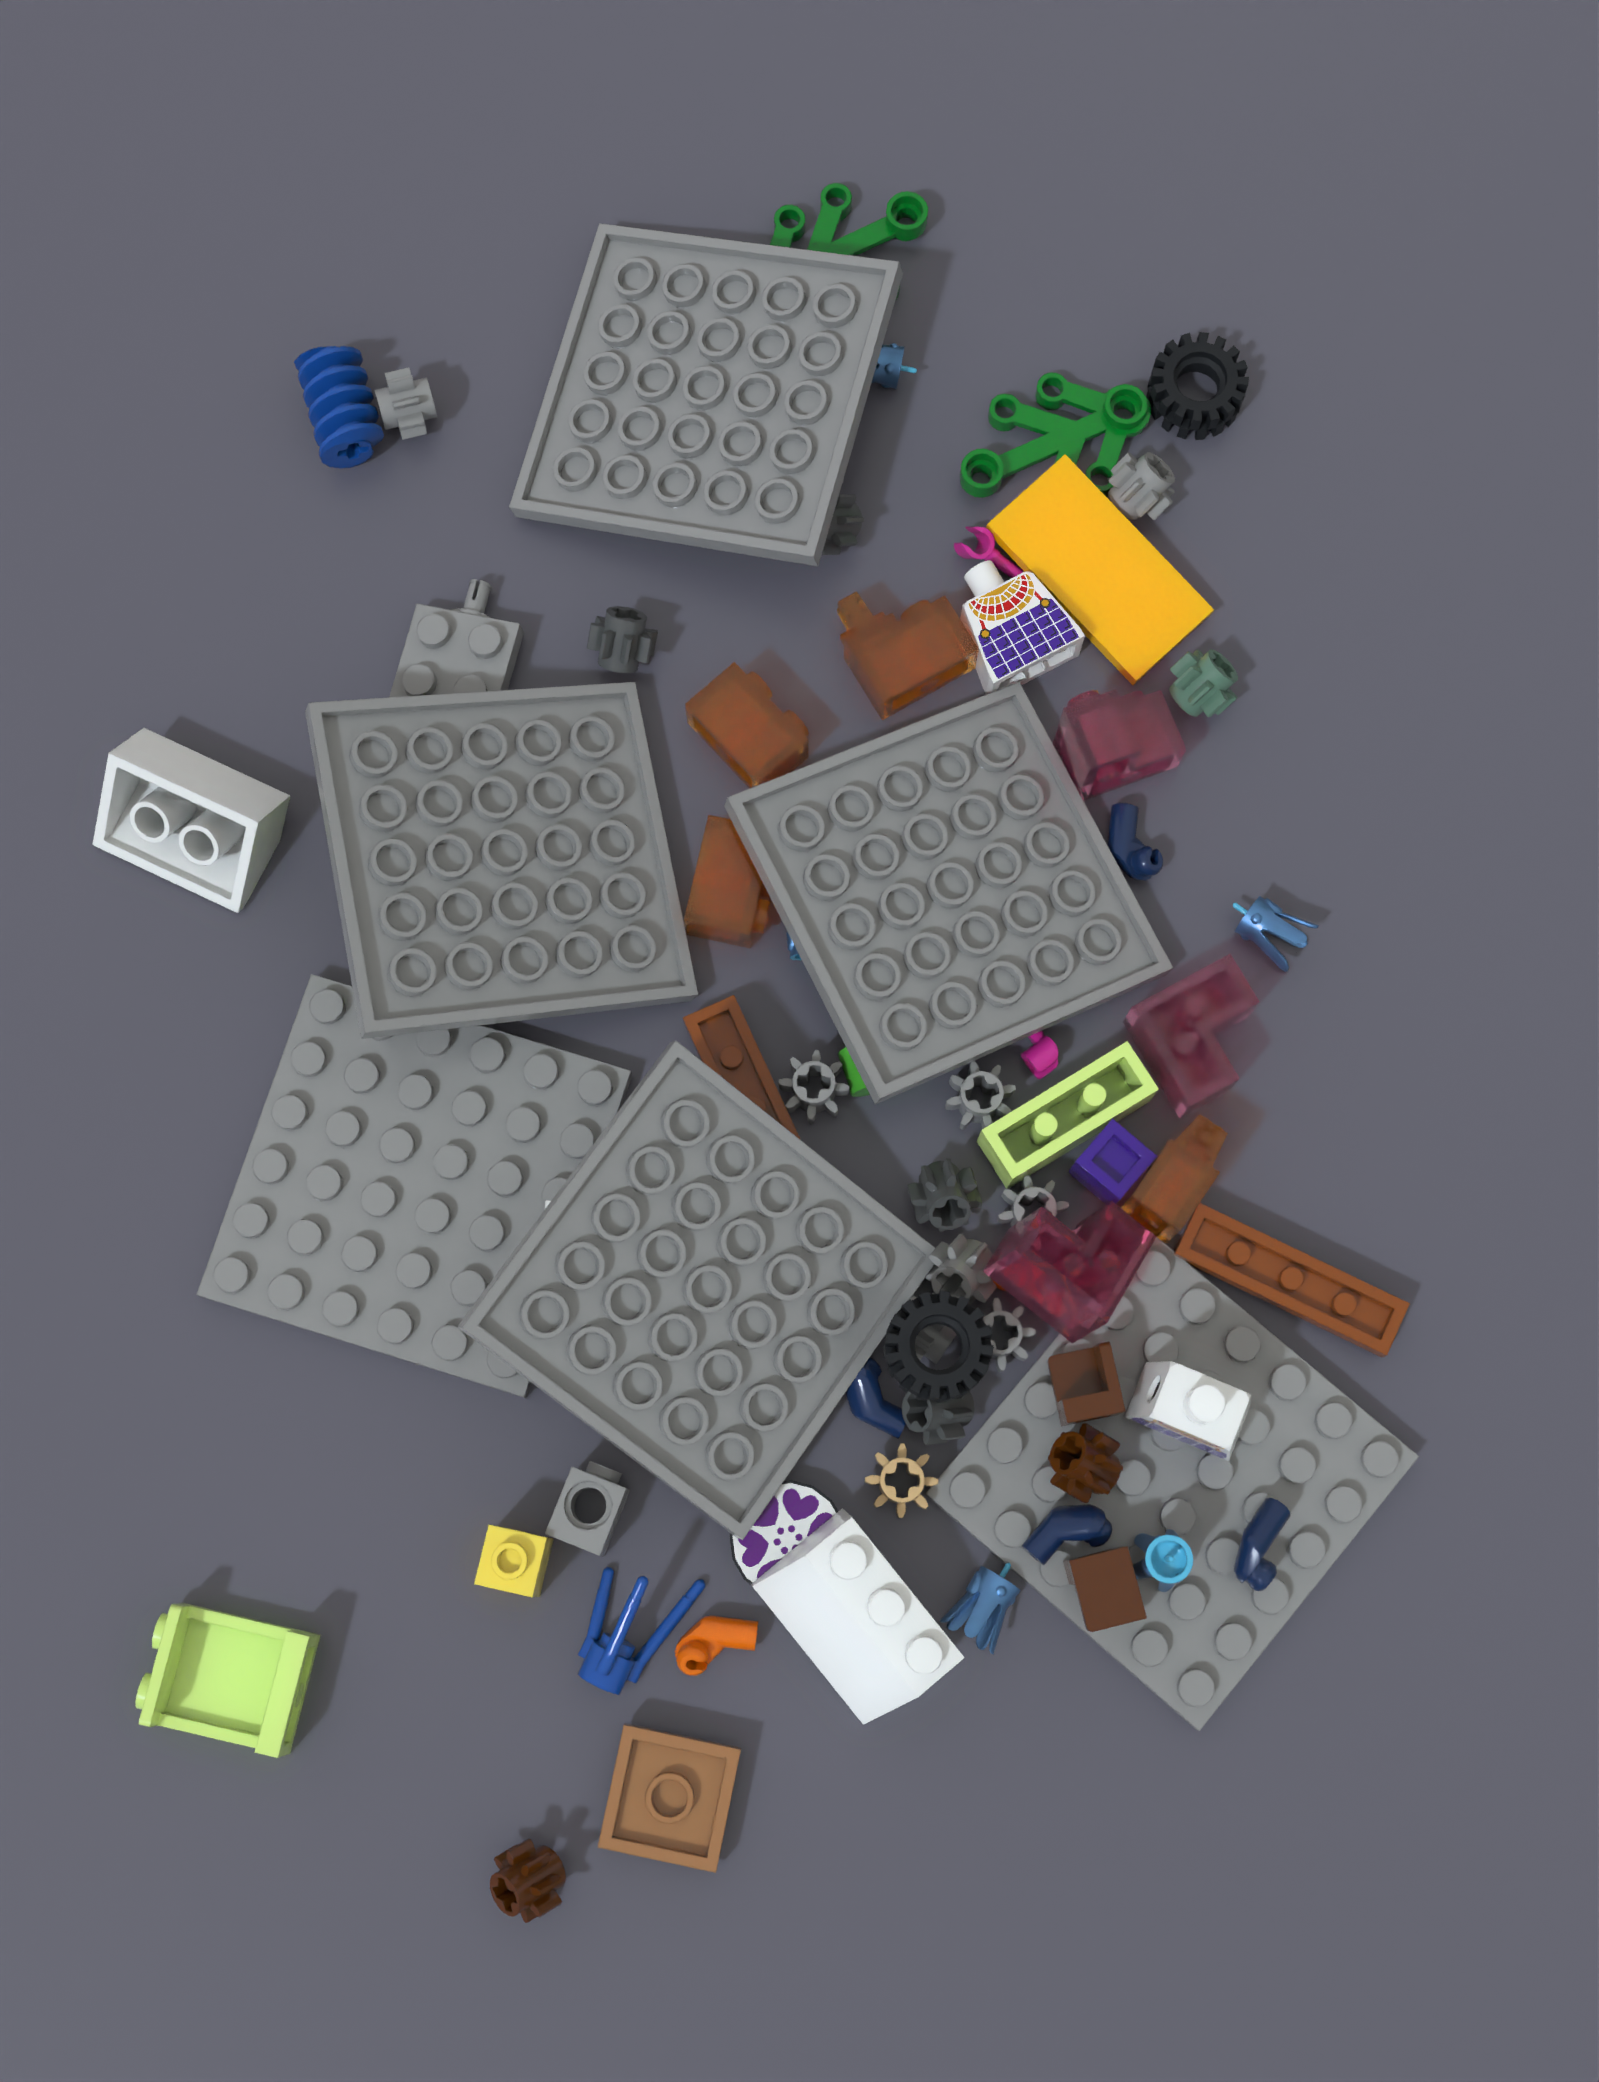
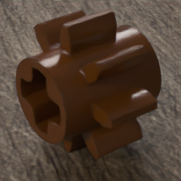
M1087 1423L1081 1425L1079 1433L1074 1431L1062 1432L1061 1436L1054 1442L1048 1456L1052 1469L1057 1472L1050 1480L1051 1484L1083 1503L1089 1502L1092 1493H1105L1108 1495L1117 1483L1121 1471H1123V1466L1114 1454L1118 1450L1120 1443Z
M528 1838L494 1858L500 1870L491 1876L490 1890L495 1903L503 1913L511 1917L521 1913L524 1922L528 1923L534 1918H540L561 1905L562 1900L556 1890L564 1886L566 1874L561 1859L553 1849L545 1845L535 1849L532 1840Z

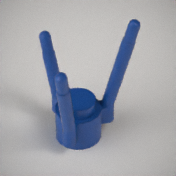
M606 1567L603 1570L588 1633L578 1653L579 1656L584 1658L578 1675L590 1684L617 1695L621 1694L627 1680L637 1683L646 1663L704 1590V1580L698 1579L693 1583L633 1658L631 1656L636 1647L624 1639L648 1586V1578L645 1576L638 1577L613 1633L603 1632L600 1639L614 1577V1570L611 1567Z

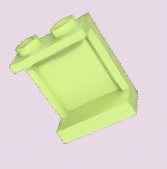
M171 1604L168 1614L162 1613L158 1618L153 1632L152 1648L158 1649L152 1673H145L137 1691L135 1706L137 1709H142L139 1725L147 1727L163 1726L255 1748L254 1753L279 1758L288 1755L291 1752L321 1635L191 1604Z

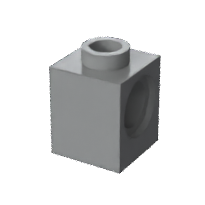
M589 1461L586 1471L571 1467L545 1534L596 1555L605 1556L630 1493L629 1489L618 1485L622 1473ZM597 1489L606 1500V1510L598 1521L586 1524L578 1518L575 1512V1502L578 1496L585 1490Z

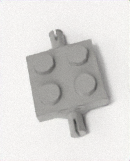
M471 579L465 603L461 609L448 610L416 604L389 697L508 690L524 631L519 623L490 618L484 614L490 591H492V586L489 583L480 580L479 584L477 579Z

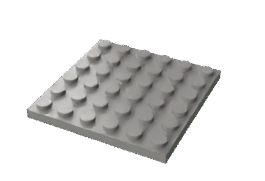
M599 223L509 505L510 510L518 518L818 567L903 276L900 262Z
M635 682L308 703L305 714L361 1039L688 1002L698 996Z
M1020 682L787 773L726 799L724 807L875 1105L1166 976L1173 969Z
M311 974L196 1295L527 1399L531 1382L457 1326L543 1213L545 1201H552L620 1110L632 1078L631 1070L482 1025L361 1039L352 986Z
M675 1040L667 1045L457 1327L736 1538L743 1540L852 1384L858 1372L861 1371L886 1335L894 1315L913 1296L933 1267L934 1263L930 1260L929 1256L935 1250V1247Z
M1147 1229L939 1476L938 1484L931 1486L925 1495L1004 1564L1010 1563L1012 1571L1194 1729L1200 1731L1419 1456L1190 1264L1175 1256L1171 1248ZM1109 1341L1125 1411H1127L1146 1362L1172 1361L1251 1394L1250 1408L1230 1460L1227 1461L1124 1417L1126 1412L1116 1416L1061 1427L1047 1364L1048 1358L1052 1355L1092 1348L1098 1343ZM1160 1382L1158 1383V1385H1157V1387H1156V1389H1155V1391H1154V1394H1153L1152 1399L1154 1398V1396H1155V1394H1156V1392H1157V1390H1158V1387H1159ZM1083 1423L1089 1424L1120 1443L1118 1450L1114 1454L1123 1466V1471H1121L1120 1477L1115 1486L1110 1490V1493L1108 1495L1105 1493H1092L1088 1503L1081 1502L1051 1484L1050 1480L1057 1472L1052 1469L1048 1460L1051 1448L1056 1439L1061 1436L1060 1434L1070 1431L1079 1433ZM1266 1498H1273L1283 1503L1290 1511L1291 1516L1263 1557L1275 1564L1277 1574L1265 1590L1255 1591L1246 1581L1240 1583L1234 1572V1564L1244 1529ZM1091 1504L1102 1509L1106 1518L1112 1524L1111 1537L1104 1545L1092 1547L1085 1541H1064L1045 1565L1039 1563L1022 1547V1544L1049 1512L1057 1506ZM1167 1529L1174 1530L1192 1550L1193 1566L1188 1576L1181 1582L1175 1583L1167 1592L1158 1590L1159 1581L1154 1577L1137 1579L1147 1618L1095 1632L1088 1631L1084 1624L1075 1586L1070 1585L1068 1582L1063 1561L1120 1546H1128L1132 1564L1134 1565L1145 1558L1143 1550L1134 1543L1136 1535L1146 1533L1155 1537L1157 1535H1165Z

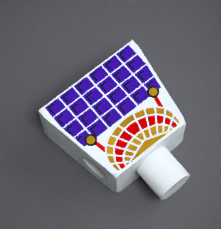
M987 560L977 564L965 574L964 579L975 597L962 605L960 626L985 695L1017 682L1023 685L1079 656L1085 638L1084 633L1032 572H1023L1004 582L991 560Z
M1172 1361L1146 1362L1124 1417L1229 1461L1250 1408L1251 1394ZM1160 1382L1159 1387H1158V1390H1157V1392H1156L1154 1398L1152 1399L1153 1394H1154V1391H1155V1389H1156L1158 1383Z

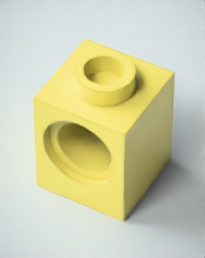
M488 1525L474 1584L532 1598L540 1597L554 1539L501 1526Z

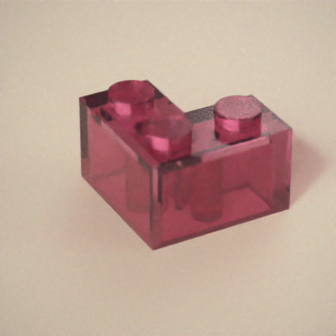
M1117 689L1101 695L1098 690L1081 693L1069 700L1067 707L1063 708L1053 745L1083 801L1179 766L1186 751L1184 742L1161 690L1145 696L1142 691H1134L1121 697Z
M1231 954L1132 1006L1123 1021L1179 1118L1229 1092L1240 1079L1214 1035L1247 1018L1260 1002Z
M1113 1201L1079 1222L1074 1231L1070 1230L1041 1206L1008 1229L983 1272L1068 1341L1074 1343L1108 1323L1155 1241L1156 1236Z

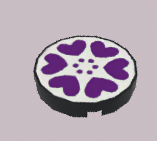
M793 1480L783 1481L743 1540L736 1538L730 1533L732 1559L743 1579L751 1585L834 1516L838 1510L833 1501L812 1485Z

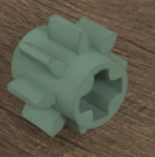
M1198 649L1194 653L1188 651L1170 668L1172 673L1178 678L1169 687L1170 694L1178 706L1193 717H1197L1202 712L1207 717H1211L1214 713L1219 715L1237 699V696L1229 687L1238 680V675L1231 663L1215 650L1210 649L1204 655Z

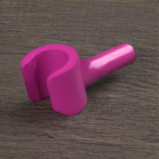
M965 527L977 537L978 544L974 551L963 543H954L955 552L964 559L991 560L995 567L1010 578L1024 572L994 547V536L985 527Z
M1043 1031L1029 1036L1028 1038L1033 1045L1021 1053L1023 1062L1037 1079L1043 1078L1058 1066V1047L1050 1037L1044 1035Z

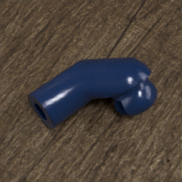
M1128 803L1113 804L1111 807L1107 846L1118 866L1130 878L1146 881L1161 871L1163 867L1162 854L1158 849L1152 850L1150 846H1145L1136 837L1139 808Z
M869 1358L845 1392L850 1410L857 1419L899 1439L906 1425L902 1415V1408L883 1399L878 1377L882 1372L881 1367L874 1359Z
M1266 1498L1244 1529L1234 1564V1572L1240 1583L1246 1581L1255 1591L1265 1590L1277 1574L1275 1564L1263 1557L1291 1516L1288 1508L1276 1499Z
M1091 1504L1057 1506L1049 1512L1022 1544V1547L1039 1563L1045 1565L1064 1541H1085L1092 1547L1104 1545L1111 1537L1112 1524L1106 1518L1102 1509Z

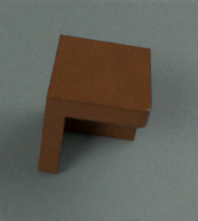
M1109 1341L1098 1343L1092 1348L1052 1355L1048 1358L1047 1364L1061 1427L1116 1416L1126 1412Z
M1120 1546L1063 1561L1068 1582L1070 1585L1075 1586L1084 1624L1088 1631L1095 1632L1147 1618L1128 1546Z

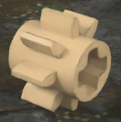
M900 1443L897 1449V1458L891 1461L883 1454L876 1453L874 1456L876 1462L883 1469L879 1476L870 1475L865 1477V1483L879 1485L882 1493L875 1500L873 1506L878 1508L887 1500L896 1503L898 1518L904 1517L906 1512L905 1503L912 1500L918 1507L925 1510L928 1507V1503L920 1493L924 1486L931 1487L938 1484V1479L924 1477L921 1469L927 1463L930 1456L924 1454L916 1461L906 1458L907 1449L905 1443ZM899 1464L906 1465L907 1475L916 1476L918 1482L917 1486L907 1489L905 1498L896 1497L895 1487L885 1484V1476L893 1475Z

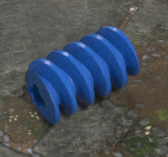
M317 347L300 354L294 361L296 369L299 371L298 379L300 385L304 389V401L309 408L308 416L312 426L315 428L313 432L317 445L320 446V459L323 464L340 469L353 468L365 463L374 453L372 447L380 443L384 437L382 427L375 424L379 418L376 407L370 405L374 399L371 388L365 386L368 381L367 372L364 368L360 367L363 357L360 350L354 347Z

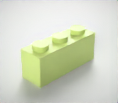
M1126 1041L982 1129L977 1143L1006 1189H1009L1022 1181L1025 1176H1030L1100 1133L1112 1118L1118 1122L1149 1103L1159 1088L1129 1042Z

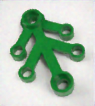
M841 183L829 184L821 192V210L807 250L857 256L893 238L901 241H911L921 236L926 229L928 218L927 203L917 193L909 191L897 193L887 203L886 217L833 241L840 220L845 219L850 214L852 195L848 187ZM836 197L842 199L844 204L841 206H831L827 201ZM784 205L776 211L774 215V234L770 245L791 248L792 242H796L803 237L805 233V214L802 209L795 205ZM902 218H910L915 223L904 225L897 221ZM787 219H793L799 223L794 228H785L781 225ZM899 286V289H898V293H897V296H896V300H897V298H898V296H899L900 286Z
M1054 372L1044 374L1038 380L1035 398L1039 406L1046 410H1056L1065 403L1092 414L1075 421L1022 404L1011 394L997 395L992 399L988 412V420L993 428L998 431H1010L1018 426L1043 434V436L999 456L988 449H976L969 452L961 463L960 484L971 496L978 498L991 496L1000 488L1002 479L1057 455L1055 463L1066 454L1077 465L1084 443L1104 433L1105 436L1097 462L1092 463L1087 468L1085 475L1091 480L1092 476L1101 474L1109 480L1113 476L1111 469L1118 462L1125 439L1140 434L1146 428L1151 415L1150 403L1144 393L1133 385L1122 384L1111 388L1106 393H1101L1067 382L1061 374ZM1047 386H1054L1060 390L1061 394L1051 397L1046 395L1043 389ZM1000 407H1007L1013 411L1014 415L1009 418H1002L995 411ZM1118 409H1126L1131 413L1132 418L1123 419L1116 416L1114 412ZM975 473H985L990 478V481L984 484L977 483L972 480L971 476ZM1111 483L1105 486L1094 484L1106 497L1109 496L1108 492L1113 487Z

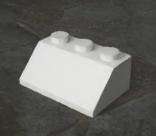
M143 728L108 753L93 845L239 913L244 909L280 842L290 795Z
M843 1508L751 1584L863 1725L918 1698L965 1658L852 1516Z

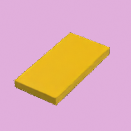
M1066 454L986 525V528L993 534L997 544L1024 572L1030 571L1039 579L1081 628L1084 635L1132 685H1135L1214 611L1204 598Z

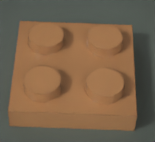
M625 1723L623 1725L598 1848L716 1873L741 1748Z

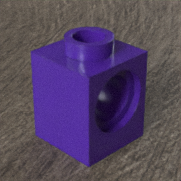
M1112 1118L1075 1161L1068 1173L1112 1209L1155 1160L1157 1155Z

